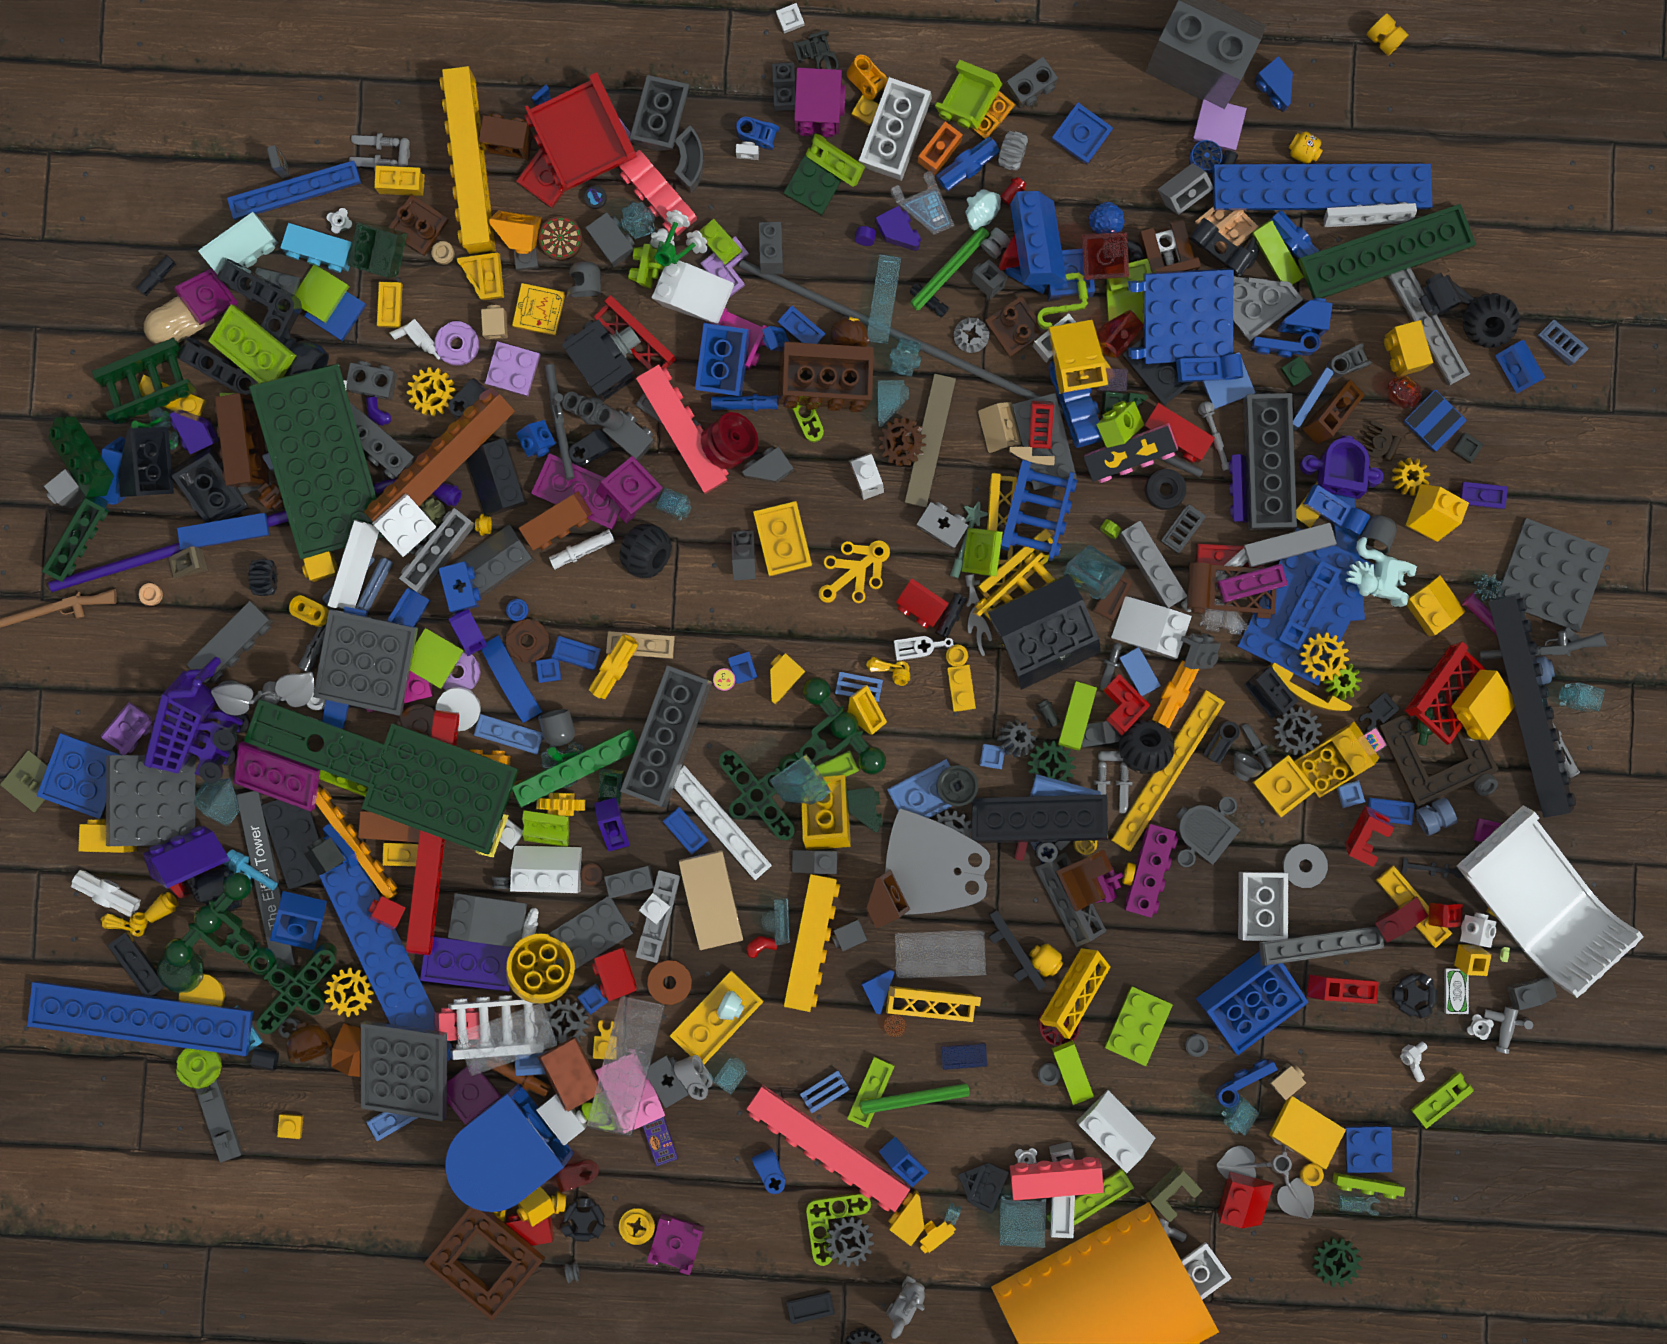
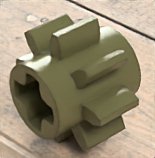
M434 498L426 499L420 505L421 510L433 524L438 525L443 520L442 515L445 514L444 505L439 500H434Z

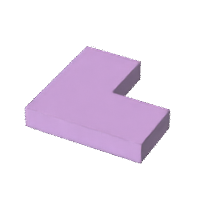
M736 236L732 239L740 247L741 252L724 265L714 253L701 262L702 267L707 272L735 284L730 297L745 286L733 267L749 255Z

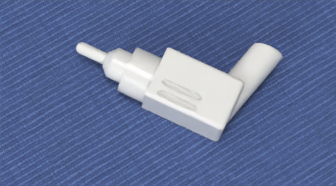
M415 319L409 324L389 332L395 340L408 334L419 348L421 347L425 352L433 354L438 360L440 359L436 353L434 341Z

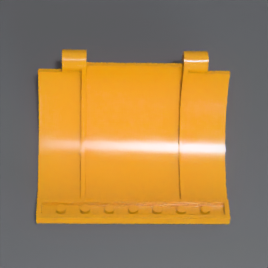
M1149 1202L991 1287L1018 1344H1200V1342L1219 1333Z

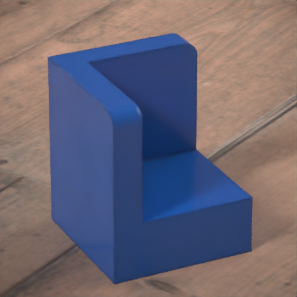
M750 652L728 658L737 684L758 678Z

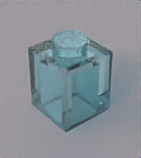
M729 1057L715 1076L713 1082L731 1095L747 1073V1069H745L746 1064L736 1057L734 1060Z

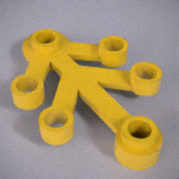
M848 541L842 544L841 551L844 555H851L852 553L867 555L861 561L836 559L834 556H827L824 559V565L827 569L843 568L850 570L832 585L822 586L819 590L820 600L824 603L833 602L836 598V592L856 577L855 591L852 594V599L858 604L864 602L866 568L872 563L873 577L870 578L869 585L875 590L881 588L883 583L881 579L882 562L886 561L890 555V548L883 541H874L870 546L853 545ZM850 545L852 547L851 552H845L843 550L844 546ZM882 548L883 554L880 556L876 555L875 549ZM833 559L835 564L830 567L826 564V561ZM873 579H879L880 585L874 587L871 582ZM825 590H830L832 592L831 597L826 598L824 597L823 592ZM856 593H861L863 599L857 601L854 596Z

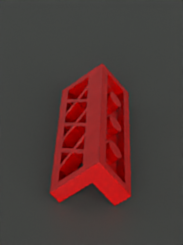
M611 295L605 300L606 305L594 316L596 320L599 319L603 327L612 335L615 334V331L611 327H616L619 333V326H630L640 337L639 340L644 341L648 346V353H637L635 347L630 349L632 355L648 370L653 368L651 366V357L660 356L665 361L661 369L665 367L667 369L676 360L675 356ZM611 309L616 314V323H606L601 317ZM650 348H652L656 353H650Z

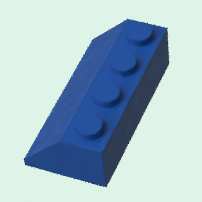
M1039 191L1017 192L1010 206L1023 285L1066 284V273L1054 201Z

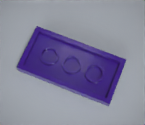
M434 936L431 955L423 956L420 981L510 991L511 987L506 977V964L508 956L514 947Z

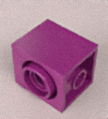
M797 68L795 133H799L801 136H812L813 133L821 134L823 137L839 135L840 116H844L846 85L842 84V70Z

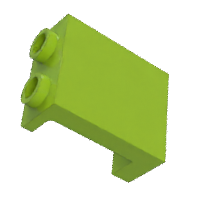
M959 60L956 65L959 74L943 103L937 102L935 107L942 119L946 121L952 119L965 129L971 127L977 130L1000 90L1002 82L997 74Z

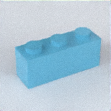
M288 223L281 249L291 259L299 260V257L307 259V263L320 266L321 263L327 265L329 270L341 273V270L349 271L356 246L350 241Z

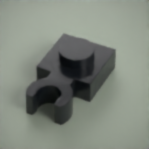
M1383 692L1367 706L1371 712L1360 715L1358 721L1361 722L1368 718L1370 724L1365 729L1371 730L1375 727L1376 720L1384 723L1400 708L1386 692Z

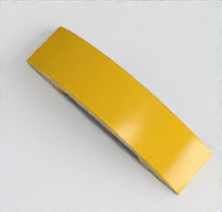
M1270 663L1269 667L1271 666L1298 700L1323 710H1351V705L1335 696H1328L1326 701L1293 684L1290 682V679L1294 673L1276 663Z

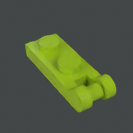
M815 134L812 139L813 144L808 148L806 156L852 187L856 186L866 166L826 141L823 136ZM820 148L824 150L822 155L819 152Z
M1460 1071L1453 1074L1449 1080L1411 1109L1424 1128L1427 1129L1474 1091L1472 1086L1463 1080L1464 1076ZM1456 1085L1460 1089L1458 1093H1455L1452 1090V1088Z

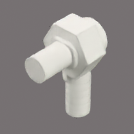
M1420 1042L1416 1046L1407 1045L1402 1049V1054L1400 1055L1403 1063L1408 1066L1410 1065L1416 1082H1422L1425 1079L1419 1067L1421 1053L1427 1049V1045L1424 1042Z

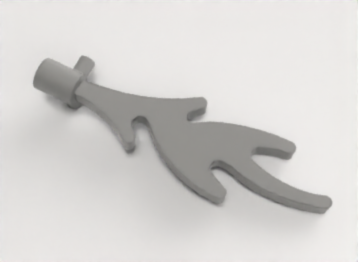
M974 574L966 575L967 587L969 586V599L966 606L969 607L971 603H974L968 618V633H971L973 626H976L977 645L981 655L984 656L985 653L981 643L982 633L985 632L989 641H992V636L984 618L973 613L977 609L975 605L979 602L974 585H979L980 580L975 581Z

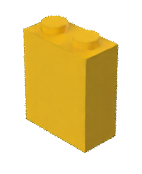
M1480 670L1451 707L1471 739L1489 741L1513 710L1515 704L1511 692L1498 671Z

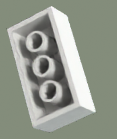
M889 77L859 162L866 166V169L902 181L932 99L931 91Z

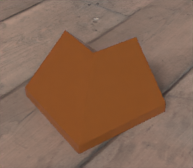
M343 1023L332 1048L331 1067L348 1076L361 1077V1028Z

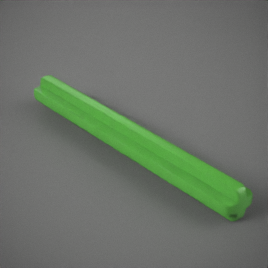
M980 227L911 300L910 305L915 310H920L980 246L982 241L988 237L989 232L984 227Z
M960 1084L865 1100L860 1102V1110L862 1114L968 1097L970 1091L967 1084Z

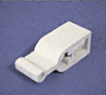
M927 636L894 640L896 661L927 657L934 648L951 647L953 640L946 638L944 641L933 642ZM921 641H925V644L930 645L926 653H923L922 649H918ZM914 648L910 650L899 651L900 649Z

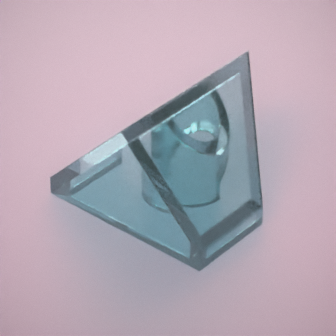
M230 778L221 779L215 783L205 782L195 795L193 802L204 815L226 827L230 825L240 811Z

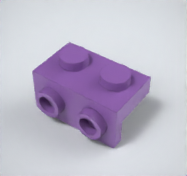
M129 701L101 734V738L117 748L121 755H126L127 752L131 753L138 745L137 740L141 735L145 736L151 730V716Z

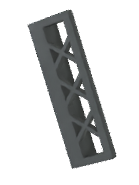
M1064 852L1058 855L1052 862L1042 863L1035 867L1071 939L1075 946L1078 947L1106 932V929L1093 904L1086 906L1085 912L1074 910L1056 872L1060 869L1057 864L1058 861L1061 860L1064 867L1071 864L1067 853ZM1090 921L1094 923L1098 930L1093 933L1090 927Z

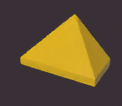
M864 685L850 697L848 712L856 717L858 725L868 734L873 735L887 723L868 685Z

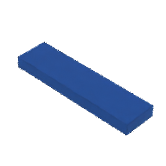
M266 513L177 528L180 550L192 546L201 548L270 536Z

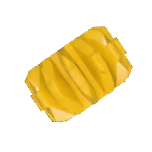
M1407 458L1405 463L1403 461L1397 463L1399 468H1393L1392 470L1397 476L1392 477L1391 481L1398 482L1394 489L1402 487L1401 494L1403 495L1409 491L1410 496H1414L1421 484L1429 485L1428 480L1424 478L1429 477L1430 473H1424L1423 470L1427 468V465L1419 466L1420 459L1412 462L1411 458ZM1412 473L1414 478L1409 481L1407 476Z

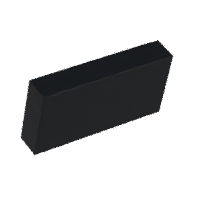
M830 1291L786 1301L791 1324L835 1315Z

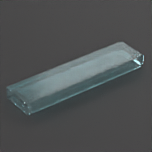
M879 255L867 330L870 341L888 344L901 264L900 257Z

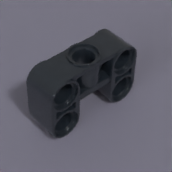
M1203 218L1188 238L1223 263L1227 269H1234L1235 275L1241 276L1255 256L1242 246L1234 245L1218 232L1219 229L1213 223ZM1217 242H1223L1226 245L1225 253L1219 254L1215 251L1214 247Z

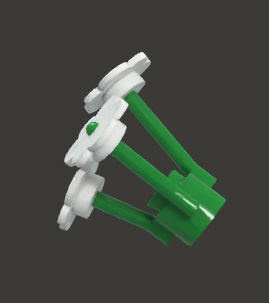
M678 210L666 213L667 221L672 224L669 233L666 229L660 228L657 232L651 234L650 244L652 247L658 248L654 259L662 266H669L671 263L677 264L679 259L690 250H693L696 254L707 251V246L705 245L707 240L702 237L699 231L695 230L687 233V247L676 255L675 243L673 241L675 230L677 227H689L690 225L688 217L682 215Z

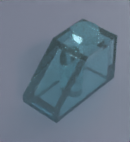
M904 380L878 381V428H883L904 406L905 400H909V386H904Z

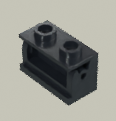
M1271 666L1258 671L1244 684L1271 719L1275 716L1284 715L1298 702L1297 698Z

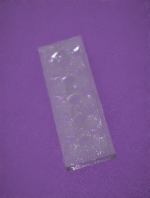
M624 996L620 997L587 1123L588 1128L632 1137L665 1009L664 1005Z

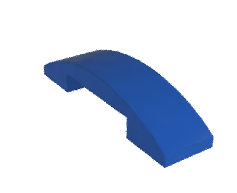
M1322 560L1319 562L1292 610L1278 640L1298 650L1300 649L1327 594L1335 584L1341 572L1340 569Z
M500 635L486 642L487 646L481 650L521 721L525 723L542 713L543 711L510 657Z

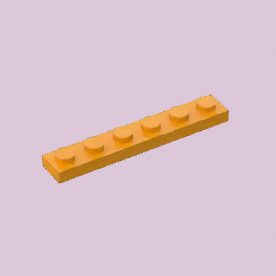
M318 787L316 804L355 852L358 862L382 895L389 900L398 894L395 890L397 889L395 882L390 877L387 879L382 872L384 871L382 864L377 859L374 861L369 854L371 850L365 842L361 843L357 838V830L352 824L348 825L343 818L345 817L343 811L338 806L335 807L330 801L332 799L330 793L325 788Z

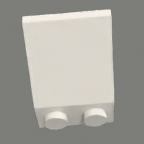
M678 261L677 264L671 263L669 266L664 267L652 299L663 307L718 325L735 284L688 263Z
M1126 596L1111 638L1174 660L1178 658L1183 643L1181 637L1185 636L1192 616Z

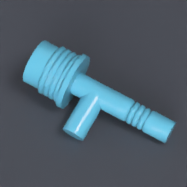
M233 849L227 853L229 861L223 863V865L230 868L232 872L246 874L249 879L252 877L271 890L277 887V882L248 865L250 861L249 856H244Z

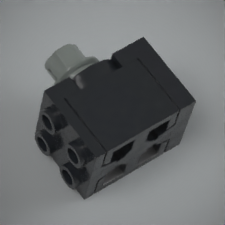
M598 319L595 322L593 320L587 322L582 327L583 330L578 334L572 333L567 336L562 346L598 398L604 402L638 377L627 361L626 355L632 354L630 349L641 341L630 326L620 333L615 330V334H608Z

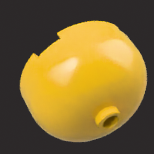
M548 934L529 935L518 941L508 956L506 964L507 981L513 992L525 1001L536 1004L554 1001L567 991L572 982L575 970L574 958L564 942L550 937ZM550 954L552 958L546 959L542 955ZM556 958L557 960H564V970L561 966L554 965Z

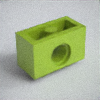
M1120 401L1113 405L1111 411L1103 414V418L1096 425L1106 448L1125 444L1144 426V422L1135 401L1128 403Z

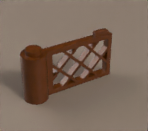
M1190 563L1187 609H1191L1193 614H1205V610L1255 613L1256 618L1270 619L1271 615L1276 614L1277 589L1270 590V594L1267 591L1260 593L1255 599L1248 596L1247 598L1250 603L1246 607H1240L1235 600L1227 602L1223 606L1215 605V595L1220 592L1217 584L1218 581L1216 580V571H1224L1231 578L1240 573H1249L1260 569L1211 565L1208 563ZM1262 595H1265L1270 600L1269 609H1262L1256 602Z

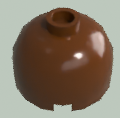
M309 1022L298 1024L296 1030L289 1035L286 1044L287 1055L292 1063H295L294 1059L299 1058L301 1062L323 1056L325 1049L328 1047L330 1051L333 1048L329 1033L322 1026L317 1024L309 1025Z

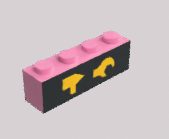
M1167 423L1132 436L1125 444L1109 448L1105 446L1084 455V459L1093 482L1099 480V483H1103L1112 479L1111 475L1120 473V475L1132 472V467L1141 465V468L1154 463V459L1162 457V460L1175 456L1174 452L1178 451V446L1171 427Z

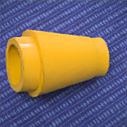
M170 892L160 894L144 913L146 919L154 923L175 912L176 907L179 905L178 900Z

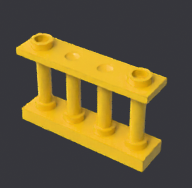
M1032 552L1023 560L1025 564L987 599L985 597L982 598L975 605L977 609L973 613L979 617L984 613L990 619L987 611L992 609L990 607L999 598L1004 603L1013 599L1006 591L1015 583L1025 593L1034 590L1023 577L1031 568L1046 583L1055 580L1039 562L1044 556L1043 553Z

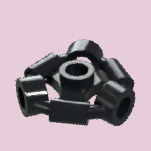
M1422 972L1416 975L1411 973L1399 979L1400 982L1392 988V1001L1399 1006L1398 1009L1410 1017L1413 1015L1419 1017V1019L1432 1014L1433 1005L1437 1003V989L1434 988V980ZM1418 980L1429 988L1425 991L1421 990L1416 986V981ZM1402 987L1407 989L1406 1001H1403ZM1424 1000L1428 1003L1415 1010L1417 1003Z
M588 1196L576 1197L574 1202L568 1203L565 1211L561 1214L563 1219L560 1223V1228L564 1236L574 1238L575 1241L589 1242L590 1239L599 1238L606 1227L603 1219L605 1215L600 1205H596L592 1198ZM577 1207H591L588 1212H581L577 1210ZM569 1219H573L577 1225L578 1230L575 1233L568 1221ZM593 1220L598 1221L592 1233H589V1224Z

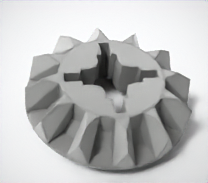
M968 317L960 321L956 326L954 340L961 350L975 353L982 350L988 343L989 330L986 324L978 318ZM975 327V334L978 337H973L969 344L968 335L965 332H970Z

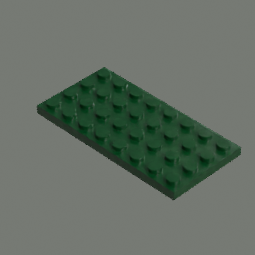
M339 363L250 385L253 401L300 559L345 548L354 519L369 524L373 523L364 511L377 497ZM380 531L377 539L384 537Z

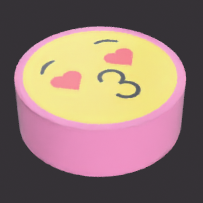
M719 669L713 676V683L719 690H730L735 685V675L729 669Z

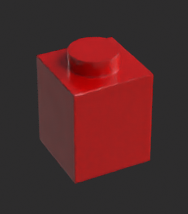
M381 896L378 900L374 899L368 909V912L371 913L369 919L393 930L397 927L406 908Z

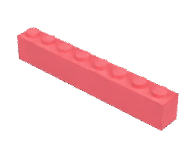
M763 1084L747 1106L748 1115L758 1122L762 1120L767 1123V1128L777 1135L780 1132L786 1136V1142L793 1147L799 1145L805 1150L803 1153L812 1160L817 1158L822 1161V1166L829 1172H838L842 1175L841 1180L850 1186L852 1184L860 1188L859 1192L870 1199L872 1196L879 1201L877 1204L884 1210L889 1211L891 1209L895 1212L910 1191L908 1184Z

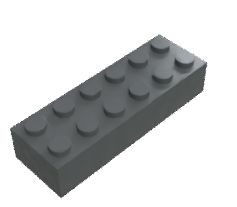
M1292 393L1247 394L1243 398L1248 530L1293 529L1297 527Z
M667 665L620 792L667 808L713 682Z

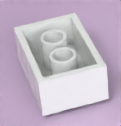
M1239 872L1238 939L1251 941L1288 939V873Z

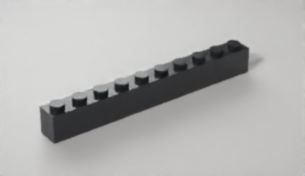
M1520 593L1493 598L1489 601L1543 818L1571 813L1574 806H1576V798L1573 792L1570 793L1568 784H1571L1569 772L1564 769V752L1562 749L1559 750L1557 742L1560 740L1559 731L1553 726L1554 711L1552 706H1548V688L1546 684L1543 685L1541 679L1543 668L1541 663H1537L1535 654H1538L1536 642L1531 639L1532 625L1531 621L1526 619V601L1524 597L1521 598Z

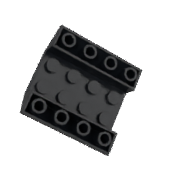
M1069 574L987 611L1014 668L1012 671L1020 690L1101 653L1099 637L1084 600Z

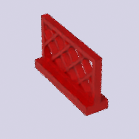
M1463 641L1449 646L1404 710L1410 716L1415 715L1446 745L1451 744L1463 726L1461 721L1454 717V710L1451 707L1454 704L1452 703L1451 691L1458 690L1460 696L1466 689L1463 684L1462 674H1470V680L1472 681L1480 670H1486L1467 652L1469 647ZM1463 658L1468 662L1469 671H1462L1461 660ZM1451 675H1456L1458 687H1450L1449 678ZM1440 691H1445L1447 702L1445 704H1439L1438 693ZM1434 707L1435 720H1430L1424 714L1428 708ZM1439 707H1447L1449 719L1441 720ZM1449 722L1451 732L1448 736L1443 732L1442 723Z

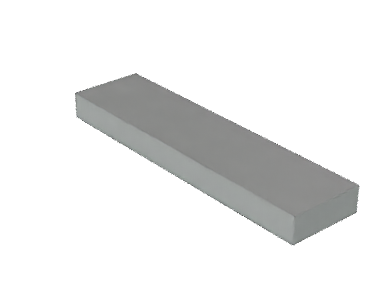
M1327 523L1244 545V550L1249 567L1251 568L1335 546L1337 543L1331 524Z

